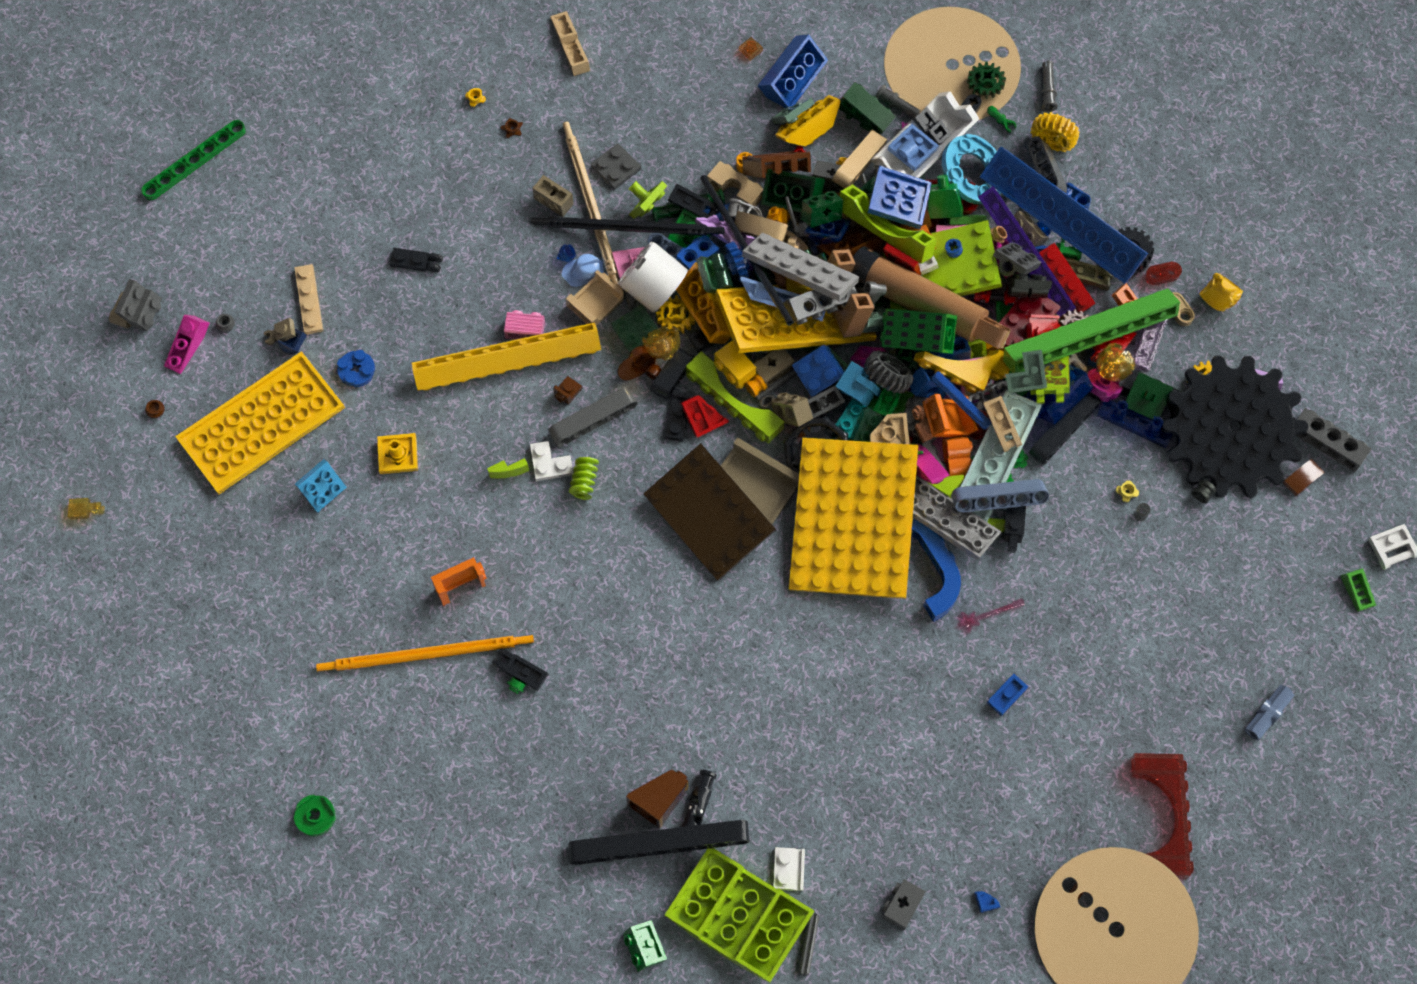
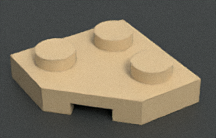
M906 413L887 414L870 434V442L910 444Z

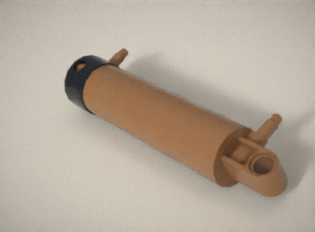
M863 246L854 254L855 266L851 273L859 276L858 285L864 287L867 281L884 284L887 291L883 297L910 311L957 315L956 335L970 342L978 338L996 348L1003 349L1011 330L988 318L989 312L987 309L885 258L868 247Z

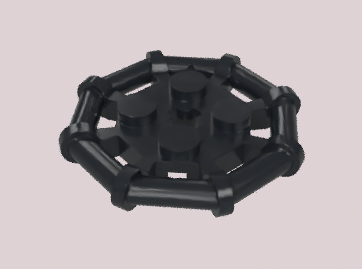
M826 416L824 418L812 419L799 427L796 426L787 439L783 440L786 467L798 474L800 472L797 466L800 465L803 438L799 444L794 441L802 431L805 433L803 438L848 440L849 434L840 429ZM821 426L820 432L810 433L808 429L809 427ZM827 429L831 430L837 437L834 439L830 438L826 434ZM792 447L798 450V460L793 461Z

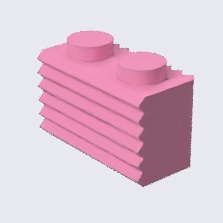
M518 310L507 312L504 327L505 338L517 340L543 334L545 318L537 312L523 314V312Z

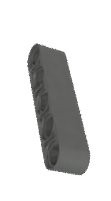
M623 387L553 424L548 429V432L557 447H562L564 443L566 445L581 437L580 435L583 436L596 429L597 426L600 427L630 411V408H635L638 402L629 388Z

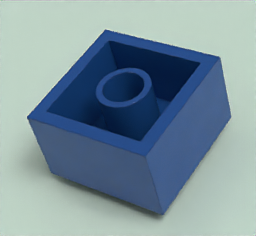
M822 345L792 365L811 397L824 392L838 383L844 374L843 369L828 345Z

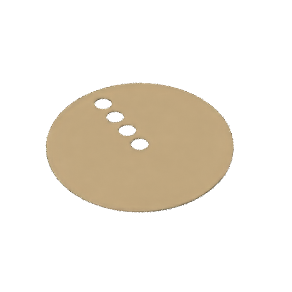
M939 7L918 13L900 25L888 42L884 57V68L892 91L894 93L897 92L900 98L920 110L925 108L939 93L949 91L959 106H961L967 96L973 92V89L968 88L969 83H967L969 71H972L973 66L978 67V63L985 65V62L979 58V54L982 51H989L992 54V59L988 61V65L991 66L992 63H995V68L1000 66V72H1005L1006 82L1004 90H1001L1000 95L996 93L995 98H992L991 95H988V99H985V95L980 97L982 103L976 114L979 120L990 116L987 113L989 106H994L999 110L1010 100L1019 83L1021 62L1014 41L997 22L974 10L959 7ZM998 47H1005L1008 49L1009 54L1001 58L996 55V49ZM972 55L976 62L972 66H967L963 63V57ZM950 59H955L958 61L959 67L956 70H950L947 68L946 62Z
M1117 847L1099 848L1082 853L1069 860L1054 873L1046 884L1040 896L1035 916V938L1038 952L1047 972L1056 984H1182L1191 970L1197 952L1199 940L1197 915L1186 888L1164 864L1149 855L1132 849ZM1067 877L1074 878L1077 882V889L1073 893L1064 891L1062 887V882ZM1082 892H1088L1093 897V903L1088 908L1081 907L1078 903V896ZM1097 907H1104L1108 911L1109 916L1105 922L1100 923L1094 919L1093 912ZM1112 922H1120L1123 925L1124 933L1122 936L1113 937L1109 933V926Z

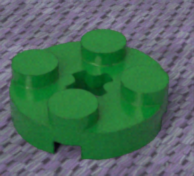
M309 795L297 804L294 822L302 833L311 837L320 836L332 828L336 821V811L333 804L326 797ZM312 811L320 812L317 820H310Z

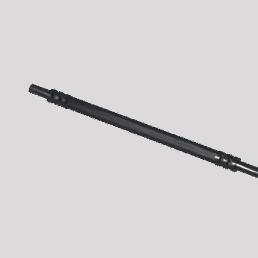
M551 216L548 218H531L532 225H548L551 228L702 236L707 234L724 235L725 233L724 227H707L705 224Z

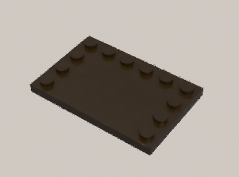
M701 443L643 493L717 581L776 531V528Z

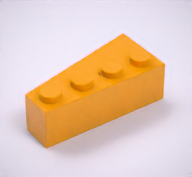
M695 262L676 288V291L710 343L725 344L731 335L715 296L716 290L720 288L711 264Z

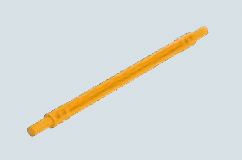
M533 635L520 637L506 636L341 658L333 662L316 664L317 672L333 669L341 671L513 648L515 645L534 643Z

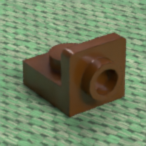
M567 376L559 386L555 385L553 387L554 397L559 402H565L569 405L583 387Z

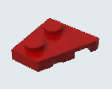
M699 395L680 403L697 438L729 422L726 417L718 413L714 407L707 404Z

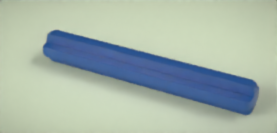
M938 371L932 376L931 380L983 430H986L991 425V421L941 372Z

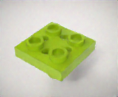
M635 181L628 190L640 201L629 215L635 219L648 213L654 207L653 204L664 196V189L667 185L661 181L647 192Z

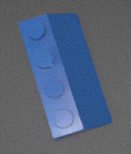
M809 34L795 36L758 84V87L768 99L784 108H788L797 103L828 59Z

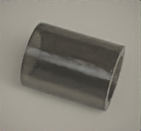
M1146 503L1139 504L1134 512L1135 519L1138 521L1146 520L1151 510L1150 506Z

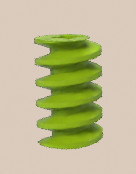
M579 457L575 460L574 473L572 474L571 487L569 488V493L572 496L582 500L592 499V496L587 493H593V489L589 486L595 485V482L590 479L596 478V475L592 472L598 471V468L593 466L599 464L597 459Z

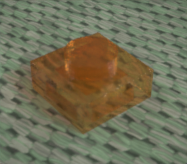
M750 37L739 46L738 50L751 61L763 51V47Z

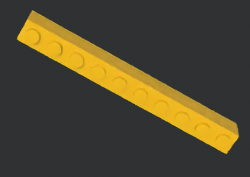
M594 322L412 362V370L417 390L426 391L432 387L448 386L454 382H466L472 378H484L490 374H503L508 370H521L526 366H539L544 362H557L562 358H575L580 354H593L601 350V345Z

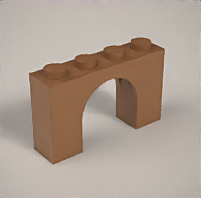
M849 249L833 250L827 261L849 272H852L855 266V261ZM868 293L851 294L845 308L840 305L838 310L833 312L843 338L861 336L874 310V305Z

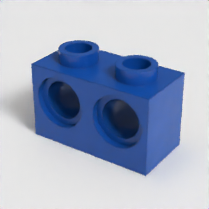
M707 235L697 237L692 241L691 245L687 248H682L678 252L677 261L688 270L695 262L711 264L719 258V248ZM687 259H692V260H694V261L688 262V261H686V260H687Z

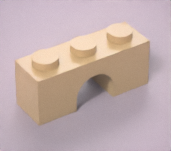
M719 161L707 175V178L717 192L719 189H722L724 192L729 187H735L739 190L736 199L753 206H757L762 200V186L750 181L742 173L736 172L729 164Z

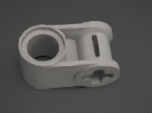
M735 198L728 200V213L734 221L737 211L762 217L761 210L758 207Z

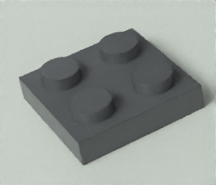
M619 143L591 163V167L614 190L642 169L641 165Z

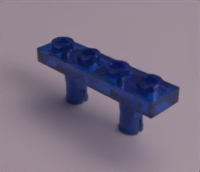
M1111 400L1103 402L1096 415L1165 449L1173 435L1171 433H1164L1161 430L1163 425L1162 418L1154 417L1152 420L1128 409V403L1124 400H1120L1118 403Z

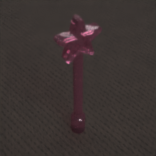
M1022 598L1015 600L1009 605L975 616V611L970 615L961 612L963 620L958 623V626H966L968 633H970L972 626L980 625L978 620L1012 608L1016 609L1025 606L1024 600Z

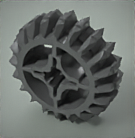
M879 350L873 351L865 361L864 370L866 374L876 384L880 385L881 388L883 387L887 391L890 390L893 393L901 394L911 386L914 379L911 369L902 360L891 355V353L888 354L885 351L881 352Z

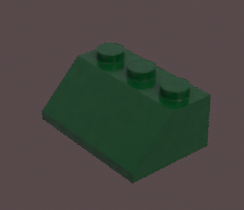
M767 168L761 205L776 206L777 208L788 210L785 197H788L792 210L801 212L802 200L823 193L825 179L786 171L775 174L773 169Z

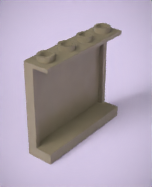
M738 437L733 443V449L721 465L772 525L798 488V473Z

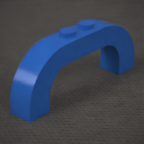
M913 518L911 536L919 541L943 583L942 589L934 596L926 599L923 605L932 621L935 622L945 616L954 606L960 592L961 576L955 563V557L945 547L943 537Z

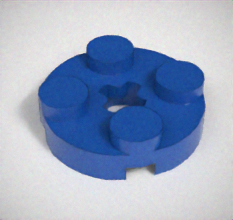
M363 350L351 351L337 361V373L344 384L361 387L372 380L375 364L371 356ZM355 365L361 366L357 373L356 371H351Z

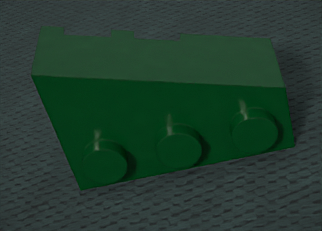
M856 82L840 98L839 110L847 114L846 118H854L859 121V126L869 132L874 130L881 135L896 117L889 108L884 107L875 96L870 95L862 85Z

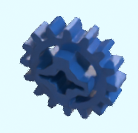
M734 241L726 244L727 254L724 255L728 269L732 275L736 274L739 282H742L740 280L741 276L749 278L747 271L750 269L749 263L746 258L742 257V248L738 249Z

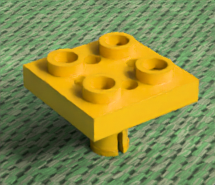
M416 433L377 436L380 474L418 471Z

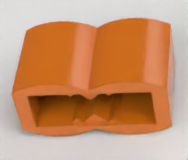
M965 436L943 439L944 463L947 466L949 476L964 475L965 477L973 461L970 459V452L973 451L972 442Z

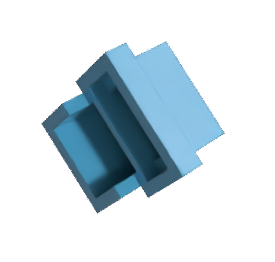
M851 361L835 386L841 393L868 407L874 396L879 398L882 391L874 382L868 379L870 376L866 374L864 368Z

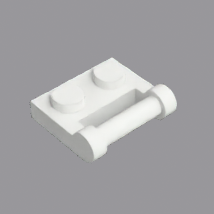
M1405 524L1371 536L1368 539L1383 570L1408 558L1414 559L1417 557V546ZM1407 546L1408 551L1387 558L1385 554Z

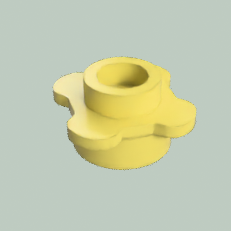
M1126 481L1122 486H1117L1116 493L1121 495L1123 502H1129L1131 498L1139 495V491L1136 490V486L1131 481Z

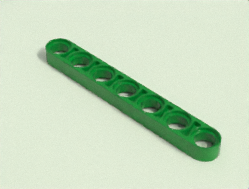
M240 120L231 121L145 183L141 189L145 199L150 201L157 199L241 138L246 132L243 122ZM236 126L242 127L239 132L232 131ZM226 136L228 139L225 142L221 143L218 141L220 137ZM206 147H213L210 153H205L204 149ZM193 157L199 158L196 163H190L189 161ZM180 167L184 168V172H183V173H181V174H176V173H175V171H176L177 168H180ZM164 178L170 179L167 184H161V180ZM148 189H155L152 195L146 194Z

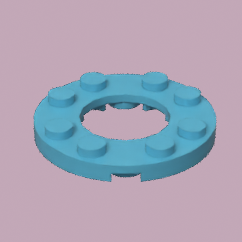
M972 134L956 137L946 145L942 155V169L944 175H948L949 184H957L962 199L973 204H982L978 196L992 186L986 181L981 186L972 185L967 182V179L963 177L962 169L959 167V161L962 155L971 154L981 160L986 168L997 151L985 139Z

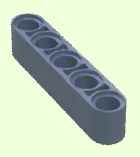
M1033 479L959 487L953 490L951 497L956 510L964 513L1040 505L1047 502L1049 493L1042 480Z

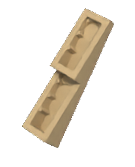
M567 11L550 16L573 76L589 72V61L578 40L577 32Z

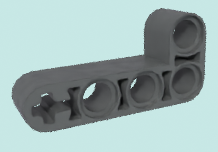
M1033 137L1028 142V150L1037 172L1066 193L1067 186L1051 147L1040 137Z

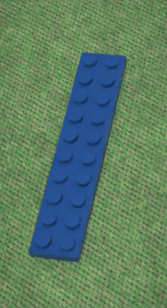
M1003 147L998 149L980 175V178L994 186L995 189L1124 284L1129 281L1148 255L1146 251Z

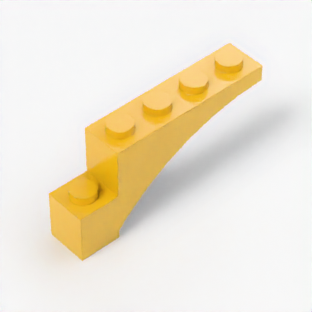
M1001 350L989 351L987 356L972 361L945 359L926 351L916 353L913 359L922 368L931 369L935 373L941 372L950 379L951 383L966 387V391L971 393L984 391L989 378L998 381L999 379L1006 378V374L1010 371L1003 362L1004 352Z

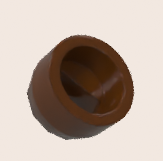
M653 364L647 368L645 373L648 377L655 380L661 372V368L657 364Z

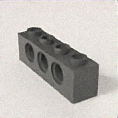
M853 287L840 301H837L812 290L788 299L783 304L794 323H797L798 326L807 322L809 317H812L814 320L823 316L822 312L827 311L829 314L837 311L840 305L845 308L850 295L857 294V291Z
M1304 408L1298 417V420H1305L1308 423L1309 429L1306 433L1295 436L1353 472L1358 470L1372 449L1365 442L1352 437L1347 431L1334 426L1331 421L1321 418L1313 410ZM1311 426L1315 427L1318 431L1313 430ZM1328 437H1332L1334 441L1329 440Z

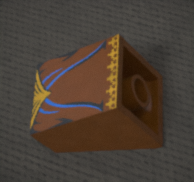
M671 769L628 793L626 796L627 806L660 829L687 793V776L679 770L675 772Z

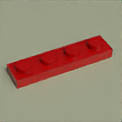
M1055 243L1039 252L1075 305L1078 313L1081 310L1084 312L1096 304Z

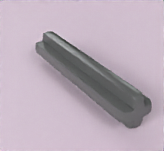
M813 913L806 925L798 973L801 975H809L820 917L816 913Z

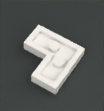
M549 441L530 444L536 481L571 476L573 474L570 455L551 458Z

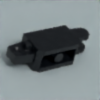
M1026 506L1004 508L1002 539L1008 542V552L1016 553L1017 543H1021L1024 537Z

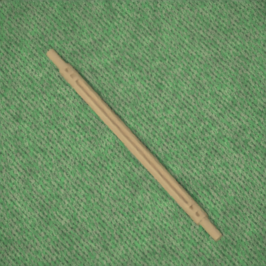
M564 122L562 125L566 135L565 141L590 219H601L576 137L572 133L569 122ZM594 230L608 277L614 285H618L619 275L605 230Z

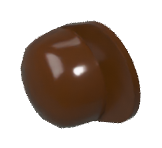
M645 346L636 347L630 352L628 359L619 365L617 374L622 380H632L645 373L650 365L655 364L656 357L649 348Z

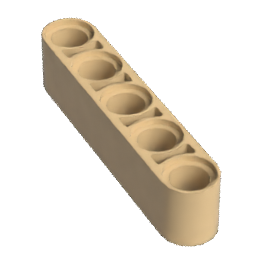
M872 130L840 166L832 181L844 189L853 185L870 165L871 159L885 146L888 139Z

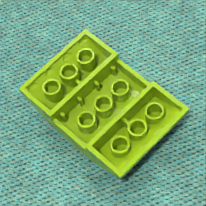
M711 848L706 850L668 908L665 917L726 959L770 983L815 911L784 891L774 888L750 873L742 865L723 853Z

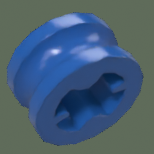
M950 239L945 244V250L949 257L955 258L962 254V244L958 239ZM954 246H957L956 250L954 249V251H951V247L954 248Z

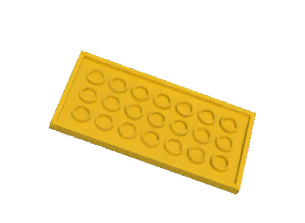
M784 284V286L779 287L778 285H772L774 287L787 290L786 284ZM745 287L717 289L715 293L737 353L875 341L877 337L876 333L872 332L862 333L861 336L843 338L833 312L828 314L827 311L823 321L813 320L812 317L807 318L808 321L797 326V323H793L788 326L777 307L750 299Z
M301 351L175 437L216 492L221 494L345 409V406Z

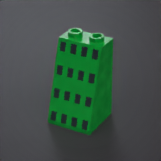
M886 309V312H884L882 317L884 331L881 332L880 336L882 347L953 354L957 315Z

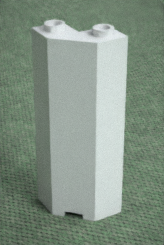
M950 91L939 93L926 106L937 121L942 120L951 133L939 145L938 150L915 172L887 150L888 146L911 124L921 130L911 120L871 159L874 167L878 170L879 166L920 178L943 155L946 145L954 138L962 136L979 120V117L970 104L959 106Z

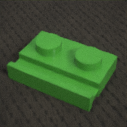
M963 215L962 217L946 219L947 224L962 225L986 221L987 216Z

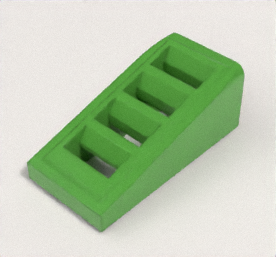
M1363 568L1340 575L1357 611L1376 606ZM1357 577L1358 580L1352 581V578ZM1357 584H1360V585H1361L1360 588L1355 589V586H1354V585H1357ZM1364 591V595H1357L1358 592ZM1365 598L1368 599L1369 602L1363 604L1360 603V600Z

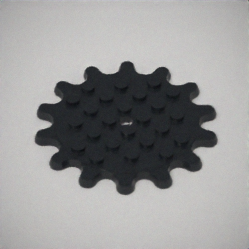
M1216 355L1211 360L1212 370L1209 374H1201L1195 368L1187 369L1184 375L1189 383L1188 390L1183 393L1173 390L1168 392L1166 396L1168 403L1176 408V415L1174 418L1164 419L1160 423V428L1164 433L1174 434L1177 438L1176 445L1168 450L1167 457L1173 462L1179 460L1189 462L1190 471L1186 475V480L1191 485L1198 484L1203 478H1209L1216 488L1214 495L1219 498L1225 497L1232 485H1239L1246 497L1253 498L1258 493L1257 483L1260 479L1265 478L1276 486L1281 485L1285 480L1280 470L1281 463L1286 460L1296 463L1303 458L1302 451L1292 443L1295 435L1304 434L1309 429V425L1305 420H1298L1292 415L1293 407L1301 402L1302 397L1297 391L1289 393L1280 391L1278 384L1282 379V372L1277 368L1271 369L1265 375H1260L1255 371V359L1252 356H1244L1239 367L1230 368L1226 364L1224 357ZM1232 421H1238L1240 425L1238 431H1233L1230 428Z

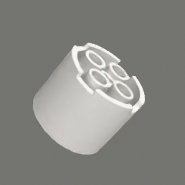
M650 242L624 272L618 285L654 313L676 290L687 274L688 269L659 245Z

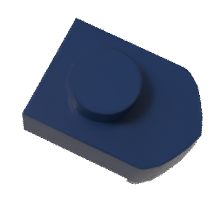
M295 329V337L284 342L279 340L277 342L283 352L288 355H294L300 350L307 334Z

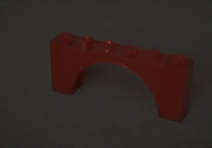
M1134 753L1131 757L1132 777L1147 780L1159 787L1171 802L1175 817L1173 834L1168 843L1163 848L1146 855L1164 864L1178 879H1188L1193 874L1194 865L1193 861H1190L1192 841H1189L1188 833L1191 831V822L1187 820V813L1190 809L1189 800H1186L1188 781L1185 780L1184 775L1187 771V762L1183 760V754Z

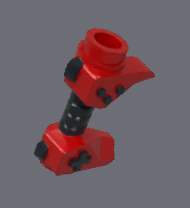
M1008 287L1004 295L993 294L992 290L974 293V300L981 303H988L989 300L1002 301L1008 306H1014L1016 303V297H1009Z

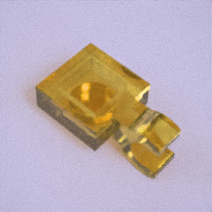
M89 498L69 499L68 518L88 519L90 513L104 514L105 506H101V502L90 503L91 500Z

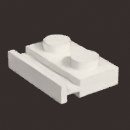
M775 847L774 888L778 890L803 891L805 849Z

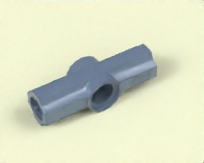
M1280 685L1272 696L1261 705L1260 709L1256 712L1257 715L1245 728L1246 733L1251 738L1259 741L1268 728L1278 720L1283 713L1282 710L1293 699L1294 694L1292 690L1287 686Z

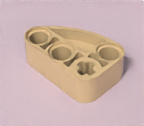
M737 211L734 221L742 233L754 237L765 233L782 242L788 227L787 224Z

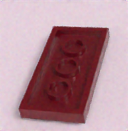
M1028 295L1026 298L1021 297L999 322L1011 330L1004 347L1027 339L1026 324H1028V318H1026V315H1056L1061 306L1048 297L1029 298Z

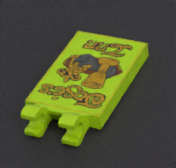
M1069 356L1044 364L1047 388L1031 390V395L1036 394L1037 404L1045 403L1044 394H1056V403H1064V393H1070Z

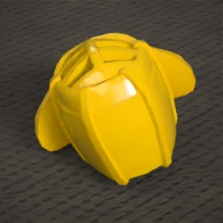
M1214 273L1213 278L1200 291L1199 295L1213 309L1224 312L1239 301L1243 290L1223 275Z

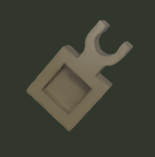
M287 318L274 324V330L264 332V335L270 336L269 339L265 340V343L271 345L278 340L284 342L295 337L294 321L291 318Z

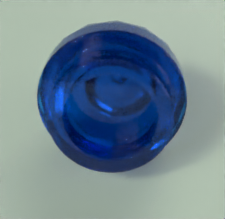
M571 244L562 245L557 254V259L565 262H571L576 257L575 249Z

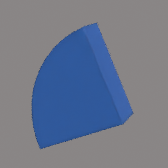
M983 891L974 892L980 913L1001 907L997 899Z

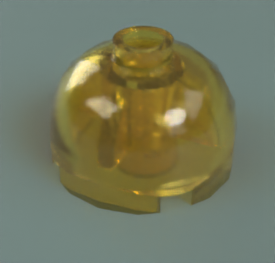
M668 326L648 333L649 337L646 340L643 337L642 343L646 352L651 357L663 359L664 361L673 358V355L679 350L681 342L677 327L672 326L673 329L670 330Z
M1108 344L1097 357V369L1101 376L1108 381H1123L1135 369L1134 358L1129 351L1125 352L1121 349L1123 346L1120 344Z

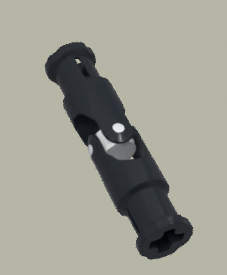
M700 770V778L697 786L694 787L681 827L702 824L712 793L711 787L714 779L717 777L715 773Z

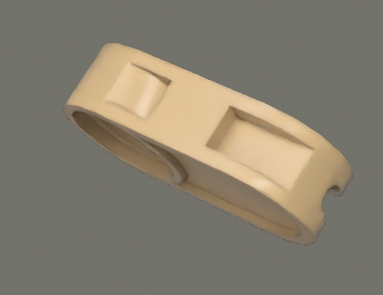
M1173 292L1180 301L1178 316L1173 318L1179 325L1189 326L1195 314L1180 293ZM1186 313L1190 319L1184 321L1181 319L1180 314Z

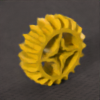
M1050 112L1049 114H1039L1035 118L1030 133L1032 138L1040 137L1051 147V150L1066 152L1071 151L1077 144L1080 132L1078 131L1079 128L1075 126L1076 123L1071 122V119H1066L1058 113L1055 115Z

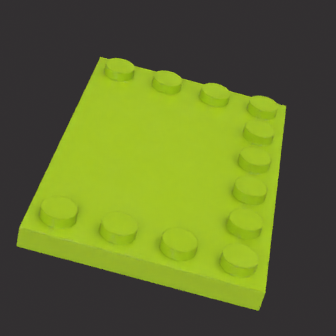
M988 220L931 233L937 239L933 255L939 268L922 275V277L959 296L1002 287L997 260L993 256L995 250ZM958 239L961 242L963 251L960 256L952 258L947 255L945 244L948 240ZM954 246V248L951 247V251H954V249L956 250L957 246ZM890 300L891 309H906Z

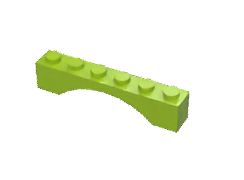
M854 185L840 191V197L843 199L842 213L920 264L933 257L937 242L935 237L924 230L911 231L899 228L885 218L867 213L870 200L865 192Z
M702 351L686 366L687 378L693 383L697 382L705 394H711L718 405L725 406L732 417H738L746 429H752L760 441H766L769 444L784 429L785 422L771 410L750 407L735 399L720 382L714 362Z

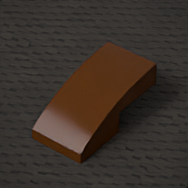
M1310 459L1284 480L1283 484L1297 496L1325 472Z

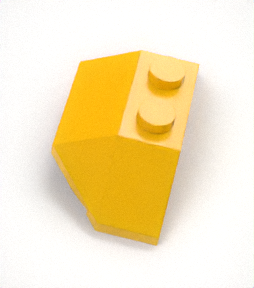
M828 95L824 99L814 102V105L797 116L798 119L795 122L781 125L775 134L776 137L785 142L801 146L812 144L815 139L824 135L833 127L841 103L840 99Z

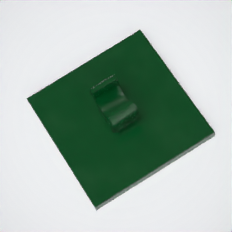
M1138 372L1123 406L1158 422L1167 403L1166 396L1174 387Z

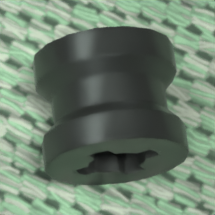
M1202 479L1199 481L1198 487L1194 488L1191 493L1198 501L1206 504L1209 502L1210 496L1215 494L1216 488L1209 481Z

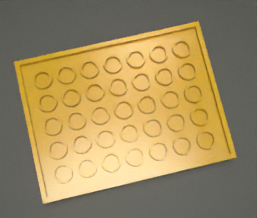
M803 438L789 590L906 599L918 445Z

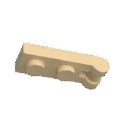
M1002 396L984 402L983 405L1003 451L1007 452L1010 450L1009 448L1021 446L1022 442ZM1011 434L1013 439L1006 441L1005 436Z

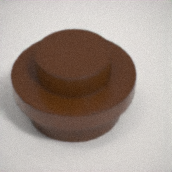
M158 400L149 401L145 407V412L150 418H159L165 411L163 403Z

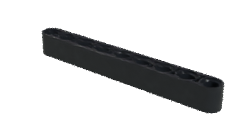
M734 820L570 841L568 843L569 863L581 865L743 845L750 842L748 821Z

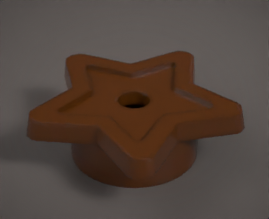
M509 118L505 125L500 128L506 131L507 138L513 135L521 136L520 128L523 122Z

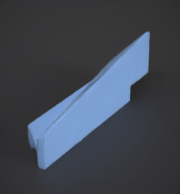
M740 277L750 299L776 307L761 282ZM774 287L782 302L800 295ZM822 312L823 316L816 319L819 321H823L825 312Z

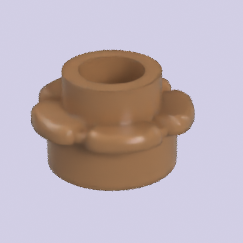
M997 226L990 230L992 240L996 243H1003L1004 239L1007 238V232L1002 226Z

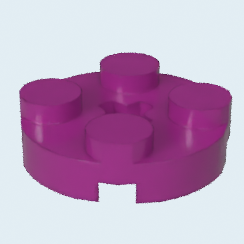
M1097 369L1090 370L1085 377L1084 388L1099 396L1103 402L1116 399L1122 391V386H1119V379L1106 370H1102V372H1096Z

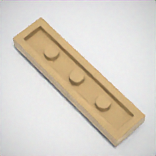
M310 264L294 267L304 333L324 332L314 266Z

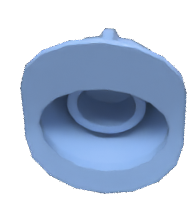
M583 254L578 259L570 261L564 266L562 277L570 286L586 285L594 278L597 270L604 273L603 263L598 257L591 254Z

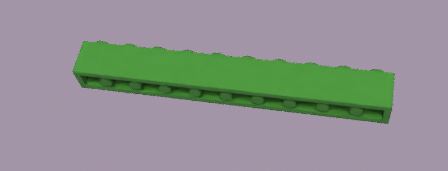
M1168 288L1004 347L1003 362L1012 373L1024 372L1022 352L1042 350L1043 362L1047 364L1178 316L1180 301Z

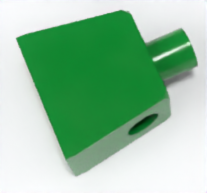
M948 175L937 176V184L931 185L928 204L930 219L963 216V205L956 183L949 184Z

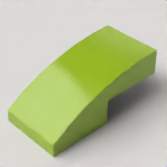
M525 458L509 466L503 460L487 468L490 478H510L528 472L529 466Z

